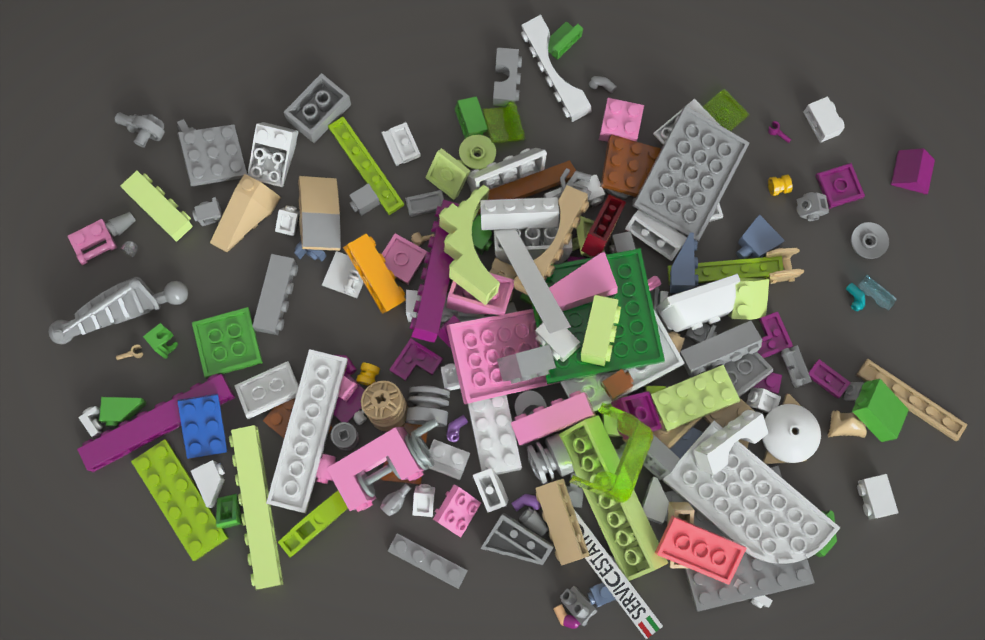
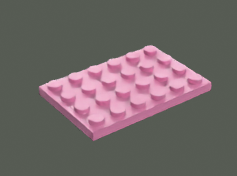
M533 309L446 326L464 404L551 385L547 384L546 375L511 384L510 380L503 382L497 362L498 358L540 347V343L535 339L537 337L535 333L537 328Z

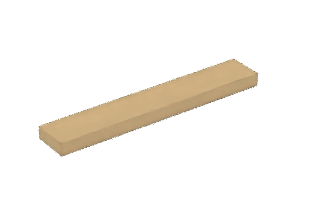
M869 359L865 360L856 374L865 382L881 379L910 412L954 441L959 440L968 425Z

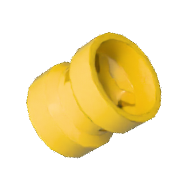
M782 175L780 178L770 177L768 179V189L771 196L778 195L781 192L784 194L792 192V181L789 175Z
M362 362L360 367L361 373L357 376L356 382L370 386L376 382L375 376L379 374L380 368Z

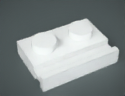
M407 123L382 132L396 167L401 163H407L421 157Z
M434 439L429 451L435 464L432 467L428 465L429 469L461 480L470 453Z

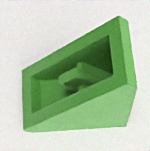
M237 494L217 498L216 526L225 529L242 525Z

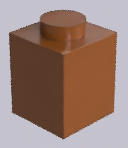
M621 369L602 381L601 385L611 401L632 389V382L634 381L628 372L625 373Z

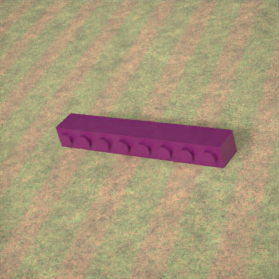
M443 200L441 207L437 206L434 217L438 218L437 221L433 222L431 232H434V236H430L428 247L431 250L426 253L424 260L427 268L422 270L421 279L424 281L423 284L419 285L417 292L420 299L419 301L416 300L413 312H416V317H412L409 329H413L411 337L433 343L439 333L449 285V266L454 260L444 252V240L449 233L439 226V215L444 208H448L451 204L457 207L459 204Z
M222 374L212 375L207 379V382L191 386L189 391L184 394L181 392L174 395L172 400L168 402L158 403L154 406L155 409L139 413L136 419L120 423L119 427L115 430H107L100 434L101 437L85 441L82 444L83 446L77 450L86 469L95 472L180 427L181 420L177 402L179 399L218 393L219 402L222 405L236 398L227 379Z

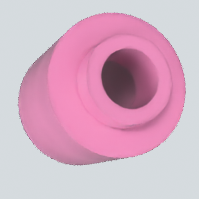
M322 454L316 474V482L328 484V481H333L326 468L336 463V457Z

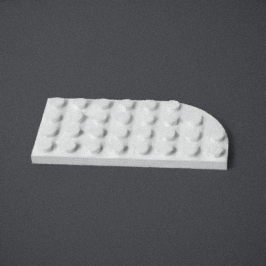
M715 421L710 424L683 455L673 471L663 478V481L685 501L689 502L693 508L730 540L744 545L747 554L765 562L788 564L807 559L823 549L840 529L837 524L738 440L729 451L728 465L714 475L699 470L693 450L703 441L713 436L715 432L722 429Z

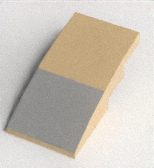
M299 176V225L302 249L340 251V211L337 179Z

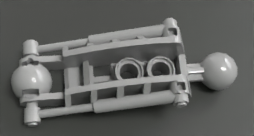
M140 277L131 278L107 289L90 300L74 314V320H56L49 326V337L57 344H66L76 335H85L88 332L147 314L150 310L160 309V304L168 302L173 305H180L188 298V288L180 281H171L164 287V291L154 294Z

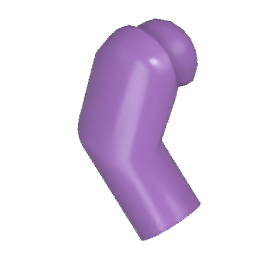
M464 415L448 424L446 436L449 441L457 442L459 440L460 428L468 423Z
M524 494L511 503L516 511L525 505L531 506L535 510L541 508V504L537 501L536 496Z

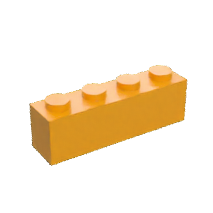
M365 234L343 248L381 313H385L406 301L404 298L405 293L400 286H397L393 272L387 269L385 258L376 250L373 238Z

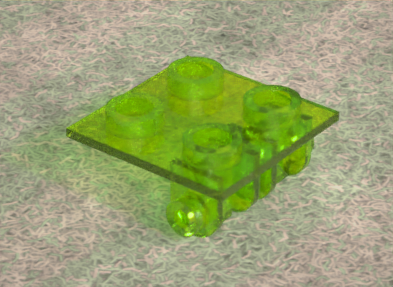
M509 102L507 107L483 109L492 143L526 140L517 105L514 102Z

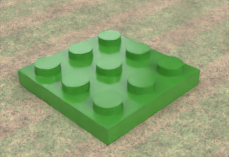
M248 307L192 322L206 379L215 374H225L263 363L255 329L252 327L251 312Z

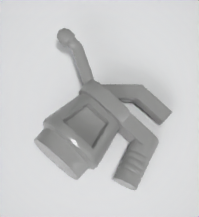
M566 168L560 177L562 192L553 197H561L565 187L568 185L587 193L589 199L592 192L587 187L575 182L577 179L590 182L591 175L575 171L568 183L565 184V179L570 172Z

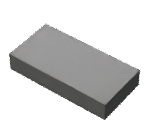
M442 190L405 198L409 216L413 217L435 212L437 206L441 207L444 200Z

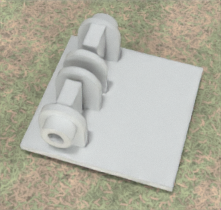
M336 251L322 286L358 298L364 282L348 255Z

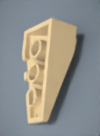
M244 174L233 192L210 244L228 252L244 238L245 234L252 228H256L260 221L272 214L281 197L262 182Z

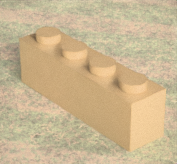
M564 479L535 488L536 498L541 504L542 516L548 525L549 537L554 543L555 555L557 560L560 561L561 566L590 556Z

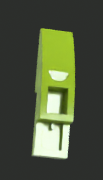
M335 492L278 541L289 557L295 555L348 509L340 492Z

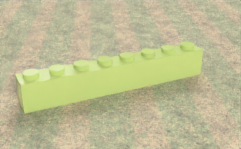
M255 425L231 430L232 435L229 436L231 447H234L235 455H232L234 467L237 466L238 474L235 475L237 486H240L241 494H238L240 506H243L244 510L241 518L243 526L246 525L247 533L244 535L245 543L250 548L248 563L253 568L251 582L256 589L283 585L271 505L266 504L269 491L259 429Z

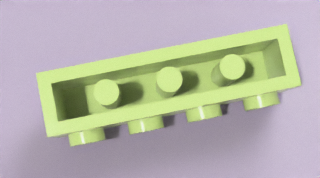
M136 171L120 186L177 242L193 227L189 222L191 218L184 211L180 213L176 209L178 205L171 198L167 200L164 197L165 192L159 186H152L151 183L153 181L145 173L141 175Z

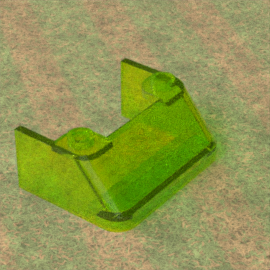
M602 403L598 412L617 419L618 430L622 434L629 436L616 472L613 474L608 471H601L595 476L593 483L573 475L569 482L615 502L624 503L631 497L654 434L650 427L632 414Z

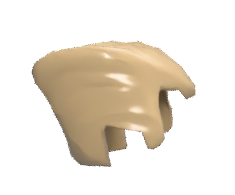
M832 411L828 437L849 435L865 438L867 434L866 425L853 412L840 413V411Z

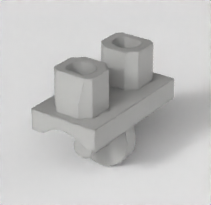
M575 586L570 590L566 589L560 596L561 602L582 626H585L589 618L597 613L596 608Z

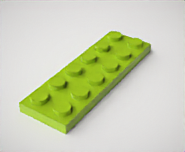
M166 439L131 461L193 561H196L229 538L224 529L216 526L215 515L210 508L206 507L200 491Z

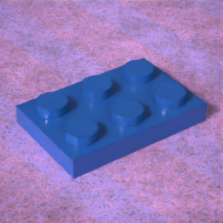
M218 393L179 399L177 402L187 459L227 452Z

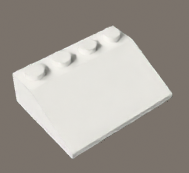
M539 148L525 149L519 155L514 157L513 155L508 156L502 162L497 164L496 162L491 163L480 171L479 169L473 170L467 177V183L471 192L479 189L483 184L490 190L544 170L547 153L544 149Z

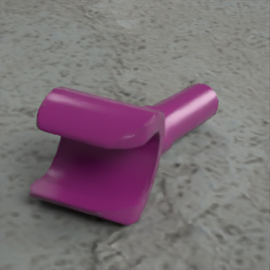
M777 121L772 122V126L776 129H772L769 126L768 133L770 135H778L788 143L792 140L779 130L780 124Z

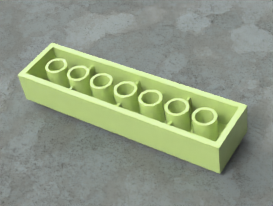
M599 415L585 419L558 434L564 443L575 474L615 561L628 581L668 564L666 558L655 553L659 542Z

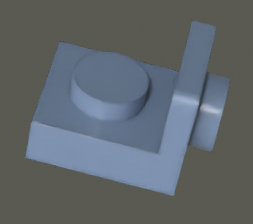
M301 241L295 248L296 251L294 253L299 259L305 253L313 260L319 259L321 262L326 258L323 250L302 249Z
M603 582L588 588L590 591L587 593L589 601L592 605L595 604L596 607L616 600Z

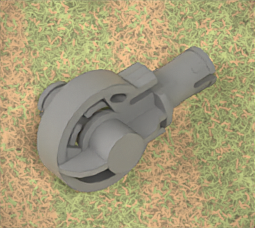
M119 112L115 116L117 124L126 126L128 131L132 133L138 132L133 142L140 147L145 148L149 138L160 141L165 133L163 121L151 114L128 116Z

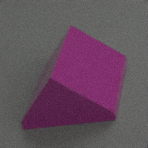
M924 148L899 150L891 185L928 194L935 159Z

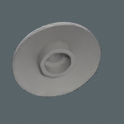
M866 222L854 229L851 235V244L855 252L867 259H875L887 251L889 237L880 225ZM865 240L870 241V245H867Z

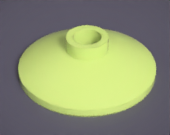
M472 135L461 143L459 156L467 167L481 170L493 163L496 157V148L488 137ZM475 153H480L481 156H480V157H476V156H474V154H475Z

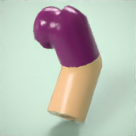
M562 604L553 608L561 625L571 629L581 625L574 616L566 613Z

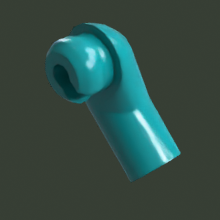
M851 283L846 288L854 296L851 308L854 311L862 310L865 307V293L855 284Z

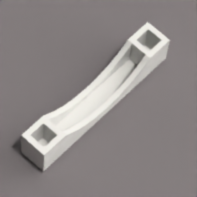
M539 15L522 24V38L525 43L529 42L531 46L529 50L532 56L538 58L539 62H537V65L541 72L545 71L547 75L545 79L549 87L553 86L556 91L554 96L558 103L562 102L564 106L562 111L566 118L570 117L571 121L574 122L591 113V105L583 90L565 82L553 68L548 56L550 33L542 16Z

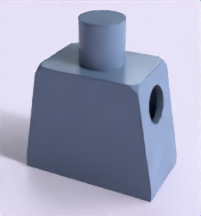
M759 215L739 239L738 244L742 248L736 254L740 259H746L749 256L752 258H762L767 252L780 247L785 240Z

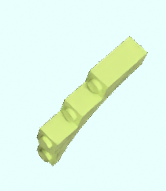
M483 184L479 189H475L471 193L470 198L462 201L458 207L451 204L448 208H444L439 215V226L449 233L444 240V252L455 259L449 266V278L486 305L498 293L500 282L481 263L472 240V225L481 208L480 200H488L489 188Z

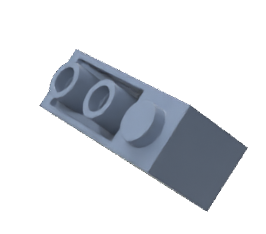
M689 233L671 267L670 293H682L698 286V275H695V269L698 268V257H694V251H697L698 244L697 240H694V233Z

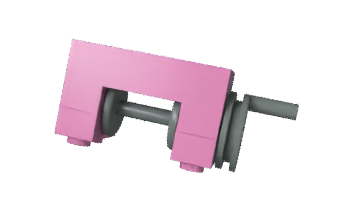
M435 418L412 431L411 435L406 432L404 427H395L326 468L349 511L357 510L359 512L373 505L372 501L377 499L372 483L393 471L399 479L412 481L423 476L424 473L422 471L429 468L428 465L430 467L434 466V459L421 435L439 425ZM383 462H388V465L371 474L370 476L366 474V472L372 470L373 468L377 467Z

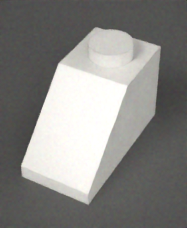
M212 460L191 470L205 505L208 508L215 507L225 481L223 466L221 463L218 464Z
M492 468L473 474L487 512L507 505L509 499L503 484Z
M652 477L641 506L648 520L662 524L668 518L669 501L658 478Z

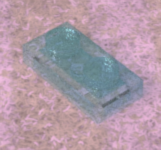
M868 275L858 285L865 295H870L880 307L887 310L897 300Z

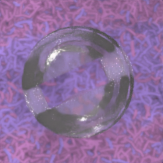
M127 241L120 250L134 257L138 247L133 241Z

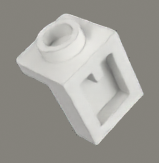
M288 205L285 208L279 209L275 232L294 236L300 211H297L296 207Z
M450 363L441 367L444 389L448 391L460 389L455 364Z
M751 388L746 404L752 408L769 413L778 407L781 397L766 389Z
M96 406L89 407L78 418L91 437L97 439L103 433L100 430L103 427L96 419L100 415V408Z
M428 484L415 486L413 515L433 516L435 487H431Z

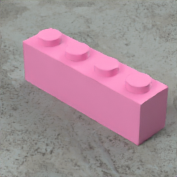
M579 390L569 395L570 398L564 401L562 398L552 401V406L547 408L540 406L533 409V414L526 416V413L516 416V421L511 422L519 445L528 444L595 416L587 393H581Z

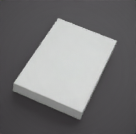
M288 361L234 385L247 419L296 398L299 388Z

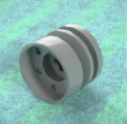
M435 386L409 388V394L413 395V397H409L408 401L416 404V407L407 408L406 422L424 425L435 418L439 424L436 427L447 426L448 412L440 409V407L449 405V401L445 399L450 398V391Z
M558 434L545 439L547 446L545 449H543L539 442H536L538 452H535L532 445L526 447L530 466L542 485L547 483L545 474H548L551 481L555 480L554 470H557L561 477L574 472L568 452Z

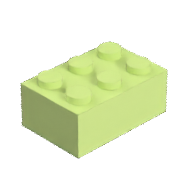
M594 295L581 351L582 362L605 366L606 361L610 362L613 345L609 344L615 340L617 326H614V323L619 322L621 307L618 306L617 299Z

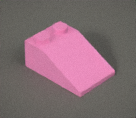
M490 273L500 284L498 293L486 305L453 281L448 294L446 308L462 313L505 315L514 287V280Z

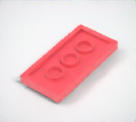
M672 515L655 553L658 556L716 580L730 584L746 551V547Z

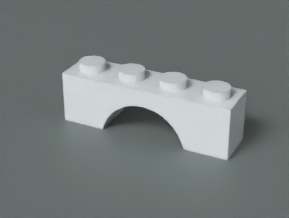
M746 410L735 420L730 421L724 428L715 432L709 439L703 441L693 450L699 470L714 475L728 465L729 451L737 440L741 439L755 444L765 437L768 431L763 414Z

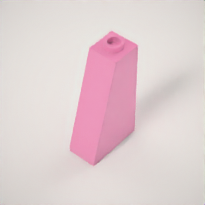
M602 252L552 285L549 289L561 310L565 311L592 302L594 295L607 297L616 294L618 287L606 254Z

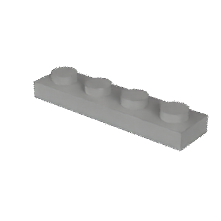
M398 533L388 549V552L458 589L468 570Z

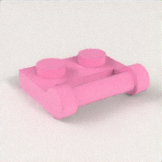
M103 219L68 235L81 265L88 263V260L110 249L114 250L117 248ZM106 240L107 243L85 254L83 253V251Z

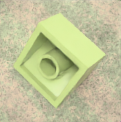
M740 278V282L735 285L736 299L734 307L728 316L732 319L749 320L766 316L769 279Z

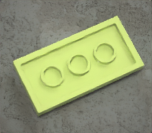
M724 365L651 394L666 432L740 402V398Z

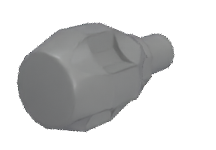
M405 483L400 490L388 494L383 499L380 508L388 516L397 513L401 509L406 497L405 495L410 491L411 487Z

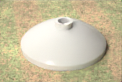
M795 404L780 405L771 410L764 419L768 434L762 438V441L767 451L776 459L787 463H798L811 457L817 450L821 439L820 426L814 415L806 408ZM792 428L797 430V435L792 433Z

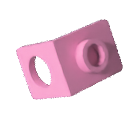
M343 376L338 396L347 402L358 385Z

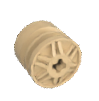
M390 381L374 382L362 394V409L375 428L381 431H390L395 427H401L405 423L407 408H409L408 403L395 384Z

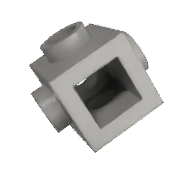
M810 192L797 199V212L800 217L808 219V221L818 220L819 216L829 213L826 195Z

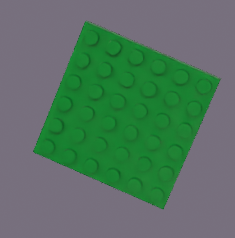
M641 248L606 255L618 287L616 294L607 297L617 299L618 306L621 307L619 322L614 323V326H617L615 340L609 344L613 345L610 362L606 361L605 366L581 361V351L593 301L562 311L571 326L567 329L580 341V347L564 362L560 359H554L556 368L550 369L549 374L546 375L547 384L665 362ZM594 257L553 265L555 267L551 277H547L545 280L546 284L550 288ZM532 303L536 328H538L543 321Z

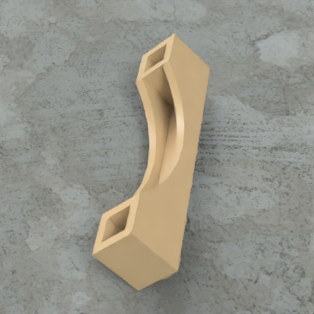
M568 185L558 200L560 225L556 237L549 248L541 256L533 260L544 280L552 276L555 269L553 265L556 260L559 261L561 259L564 245L569 244L572 238L571 232L574 228L577 229L581 221L580 216L582 212L585 213L589 207L588 194ZM517 275L514 280V288L528 295Z

